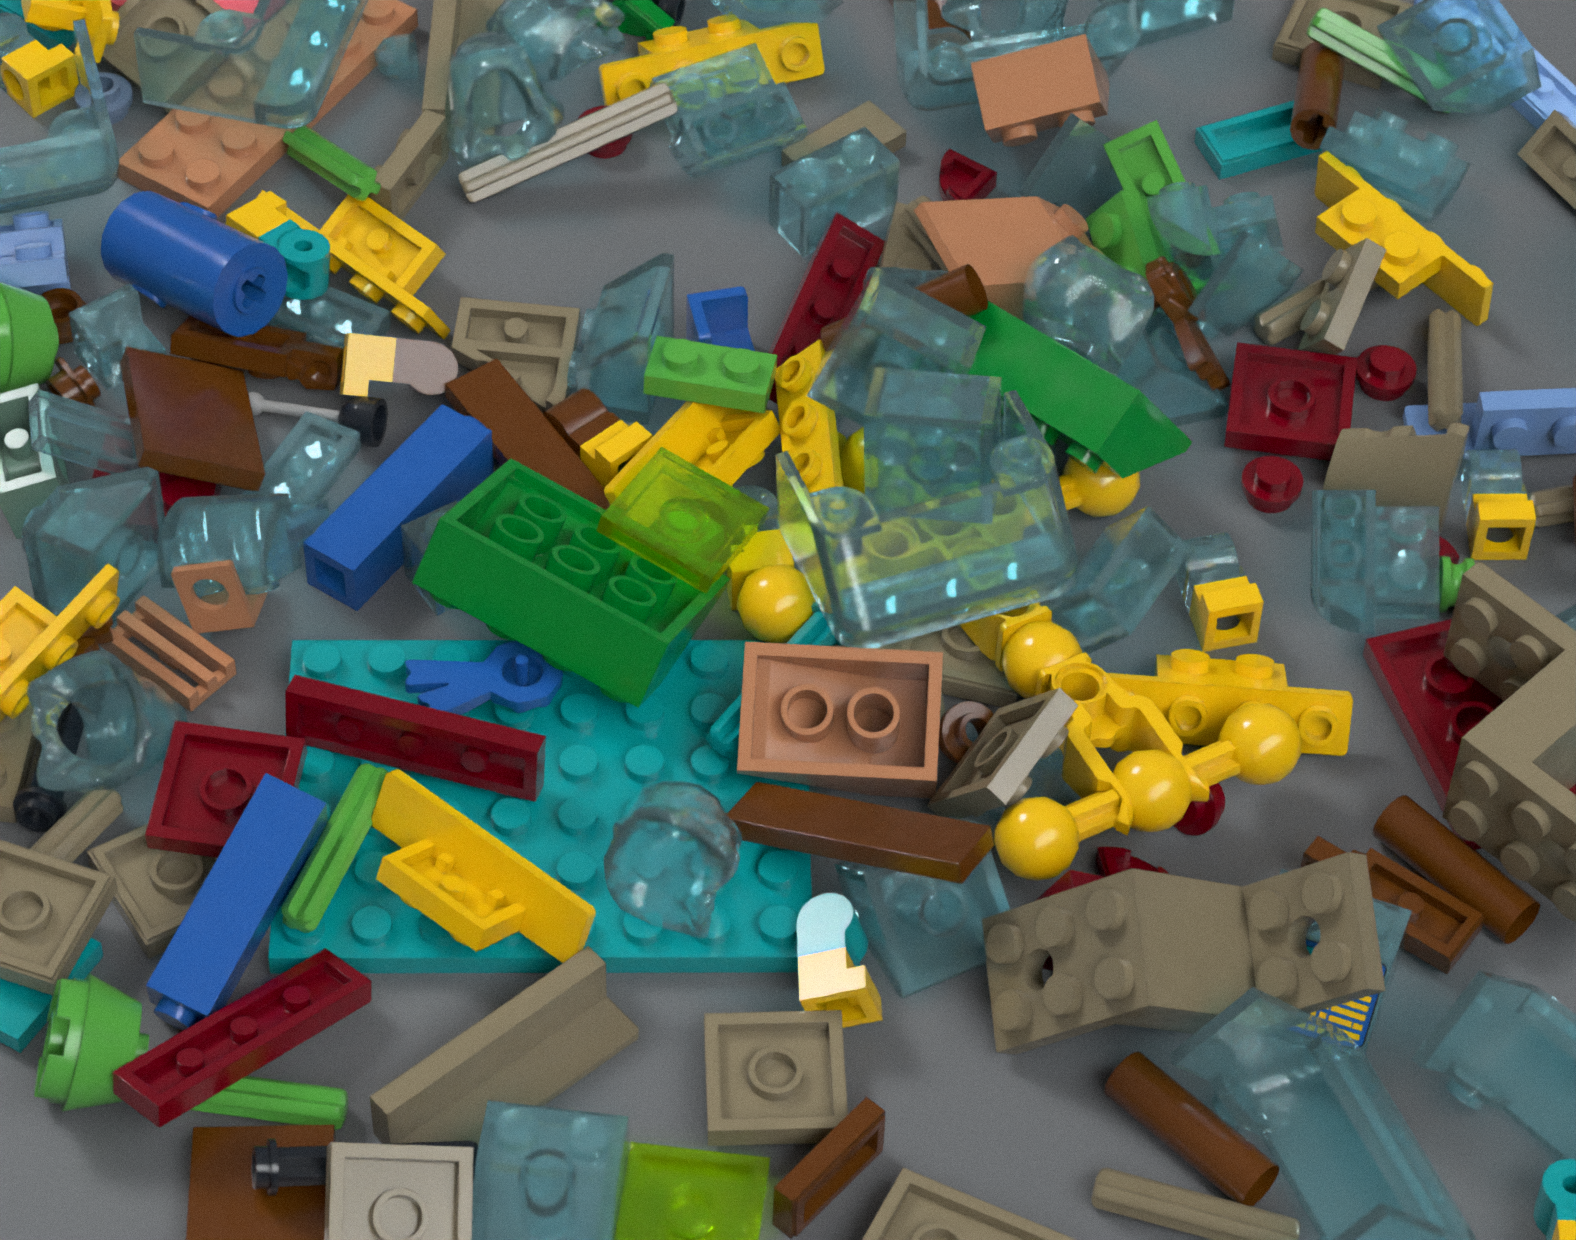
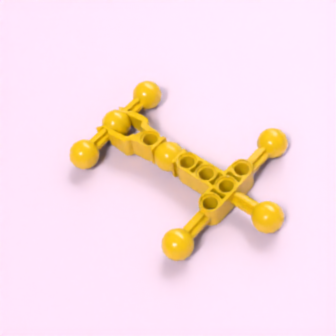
M887 424L864 425L847 437L840 452L841 472L844 483L853 493L868 501L885 500L895 513L866 526L862 532L861 551L859 554L807 574H803L798 569L787 564L764 565L746 577L738 595L737 609L743 626L747 631L766 643H787L813 615L811 606L815 602H823L825 599L839 600L861 591L870 600L878 603L892 604L911 598L912 594L916 593V590L927 586V591L931 590L951 615H955L957 623L975 645L979 647L980 651L989 659L994 660L996 667L1001 672L1004 671L1009 686L1016 693L1027 699L1061 688L1079 706L1064 725L1069 732L1059 748L1063 753L1061 777L1082 799L1062 806L1057 801L1047 797L1022 798L1004 810L995 828L994 843L1001 863L1016 876L1026 880L1038 881L1058 876L1070 867L1079 849L1080 841L1114 827L1116 831L1126 836L1130 828L1140 832H1157L1169 829L1183 818L1191 801L1208 802L1209 786L1235 776L1250 785L1274 784L1293 771L1301 755V736L1294 719L1283 710L1265 703L1248 704L1239 708L1228 716L1218 735V742L1182 756V741L1150 698L1142 695L1129 696L1102 668L1091 663L1092 659L1085 652L1082 653L1077 638L1067 629L1052 622V611L1047 606L1041 607L1039 605L1040 596L1036 588L1010 559L1021 548L1023 528L1072 508H1076L1092 517L1115 516L1130 506L1140 488V472L1122 478L1101 466L1097 473L1094 474L1069 457L1061 476L1025 490L1014 481L993 477L980 480L931 499L914 478L917 469V458L910 439L904 433ZM1095 747H1110L1116 752L1130 750L1133 753L1119 761L1112 773Z

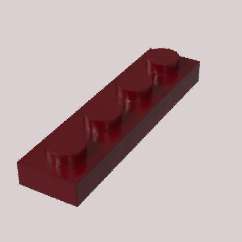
M838 212L827 223L768 353L777 355V368L790 357L797 355L819 339L821 340L822 327L856 313L883 252L884 240ZM774 379L769 400L777 404L776 383Z
M294 675L285 691L286 736L305 738L307 746L536 802L544 786L546 736L299 675Z
M325 948L113 1071V1093L160 1128L370 1003L372 999V980Z

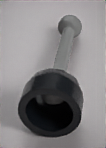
M257 392L248 393L253 416H257L262 412L336 422L346 439L358 445L378 447L385 436L388 422V407L385 399L359 396L349 400L338 411L265 400Z

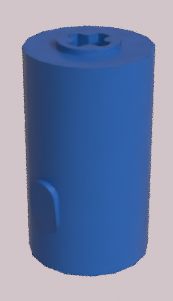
M150 190L137 192L117 206L109 216L102 233L101 256L103 264L114 279L136 289L162 308L169 305L227 334L242 337L256 333L270 322L279 310L285 296L288 273L285 260L276 247L218 221L216 214L186 202L179 203Z

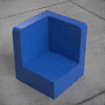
M739 286L687 294L686 339L694 342L755 351L748 330V296L745 287Z

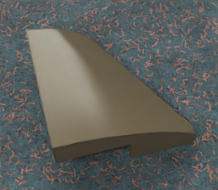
M1451 423L1447 434L1417 435L1413 425L1393 426L1390 430L1383 432L1373 431L1369 428L1342 429L1330 460L1319 504L1377 523L1406 522L1410 524L1411 530L1419 531L1437 540V536H1440L1445 523L1453 484L1461 467L1470 426L1462 423Z

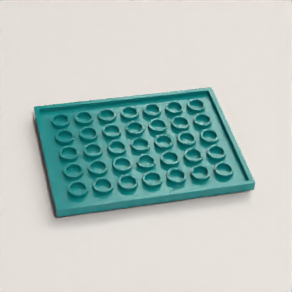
M292 640L289 684L294 675H299L418 705L417 696L421 693L410 694L405 691V681L408 677L405 661L413 659L484 662L495 647L516 640ZM691 640L661 685L639 708L630 703L612 700L600 691L598 685L574 672L563 671L562 687L547 707H536L522 713H516L512 708L494 704L489 700L462 714V716L546 736L544 786L536 802L307 746L306 760L298 789L326 802L327 823L359 766L369 763L376 768L383 767L388 772L400 769L591 904L596 910V915L584 948L589 946L606 963V973L798 972L796 922L798 913L803 905L812 899L811 854L729 838L726 834L723 817L756 782L809 791V785L737 773L738 752L733 757L725 758L706 742V734L710 731V727L742 693L745 642L766 643L762 640ZM372 825L317 928L310 933H303L298 929H290L283 923L281 907L270 927L268 953L270 974H282L325 948L360 973H549L563 964L520 932L476 952L469 946L457 942L447 930L418 909L406 905L396 893L376 880L382 858L402 848L376 830Z

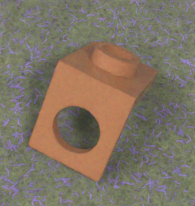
M232 560L175 566L171 572V577L191 627L198 634L254 627L274 578L270 566L236 570ZM209 579L200 599L194 591V584L199 580Z

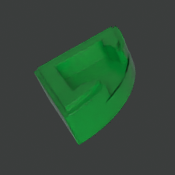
M615 0L600 13L595 25L615 37L621 38L624 33L646 37L645 41L654 39L653 33L655 31L672 27L675 20L651 0Z

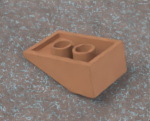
M1086 34L971 63L984 128L994 143L1003 141V145L1006 147L1020 146L1035 141L1038 138L1037 132L1060 127L1061 132H1076L1093 126L1095 124L1094 118L1108 115L1110 88L1108 75Z
M1034 196L921 202L914 209L915 214L949 272L966 264L971 265L982 281L988 301L1018 319L1073 344L1123 296L1110 275L1114 271L1113 265L1099 249L1091 244L1085 234L1089 230L1087 222L1074 208L1067 204L1058 207L1040 197Z
M745 642L737 773L866 795L933 798L936 794L943 652Z

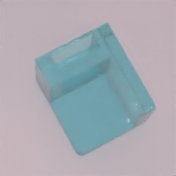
M127 284L69 312L75 355L106 391L123 383L120 362L126 346L166 354L165 347L143 324L139 294L131 284Z

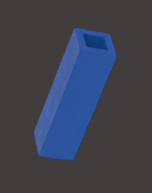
M443 404L437 408L303 542L307 583L358 611L433 534L439 518L494 472L492 430L484 427L476 418L464 416Z
M265 773L146 984L149 1001L157 1005L153 1011L156 1016L184 1031L226 1006L327 824L326 802Z

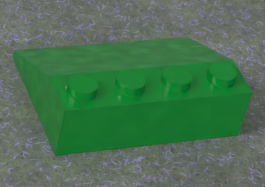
M510 458L439 518L412 583L428 591L430 596L440 605L451 609H460L486 623L487 628L496 636L506 640H516L542 654L543 659L552 667L562 671L574 672L598 685L600 691L610 699L621 703H630L639 708L661 685L725 591L731 578Z

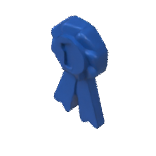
M518 641L498 645L484 662L413 659L405 661L406 674L408 675L405 681V691L410 694L421 693L417 696L418 705L462 715L489 700L494 704L512 708L516 713H522L536 707H547L563 683L562 670L552 667L543 659L542 654Z

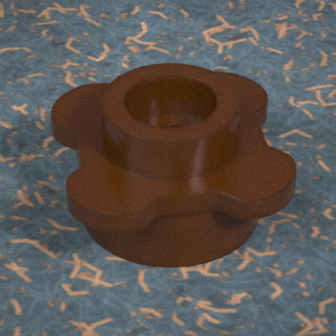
M61 356L56 358L54 362L59 372L48 378L46 385L58 406L72 421L85 413H88L94 421L100 419L101 415L94 404V400L101 396V392L92 376L82 365L72 370Z

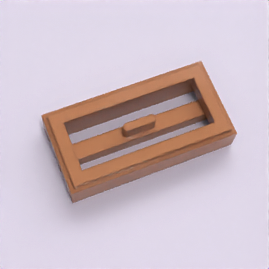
M145 595L135 601L136 611L131 614L124 610L116 617L117 626L113 629L110 628L113 641L100 644L103 649L190 712L237 674L235 660ZM132 636L157 653L160 660L173 669H179L199 685L194 688L128 639Z

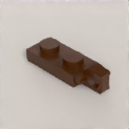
M189 316L171 334L170 354L217 366L226 365L246 369L250 375L261 379H276L279 377H287L289 380L298 379L306 389L335 390L341 382L344 348L306 341L307 333L268 325L252 335L236 337Z
M1317 836L1304 852L1300 868L1347 852ZM1370 848L1366 854L1352 850V853L1363 854L1367 857L1377 933L1448 975L1480 933L1485 917L1482 916L1483 913L1373 848Z

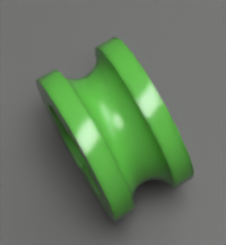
M1449 556L1440 557L1435 587V607L1437 612L1446 613L1449 607L1455 606L1462 575L1475 565L1473 558H1464L1462 563L1454 564Z

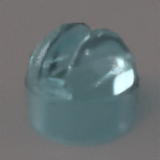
M398 34L383 39L374 53L380 73L394 80L417 79L419 58L413 34Z

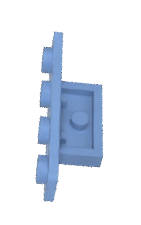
M1576 388L1479 392L1477 403H1463L1461 422L1470 426L1463 458L1576 453ZM1409 405L1405 407L1403 413L1404 426L1413 425L1417 435L1447 434V429L1437 432L1428 424V405Z

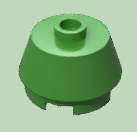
M0 282V393L35 383L39 385L44 384L51 376L59 346L58 330L53 320L51 308L43 296Z
M90 973L86 980L73 978V980L58 979L47 1016L49 1024L42 1057H39L34 1097L46 1098L50 1103L61 1104V1112L121 1103L123 1100L113 1093L112 1072L148 1051L149 1034L139 1032L142 1003Z

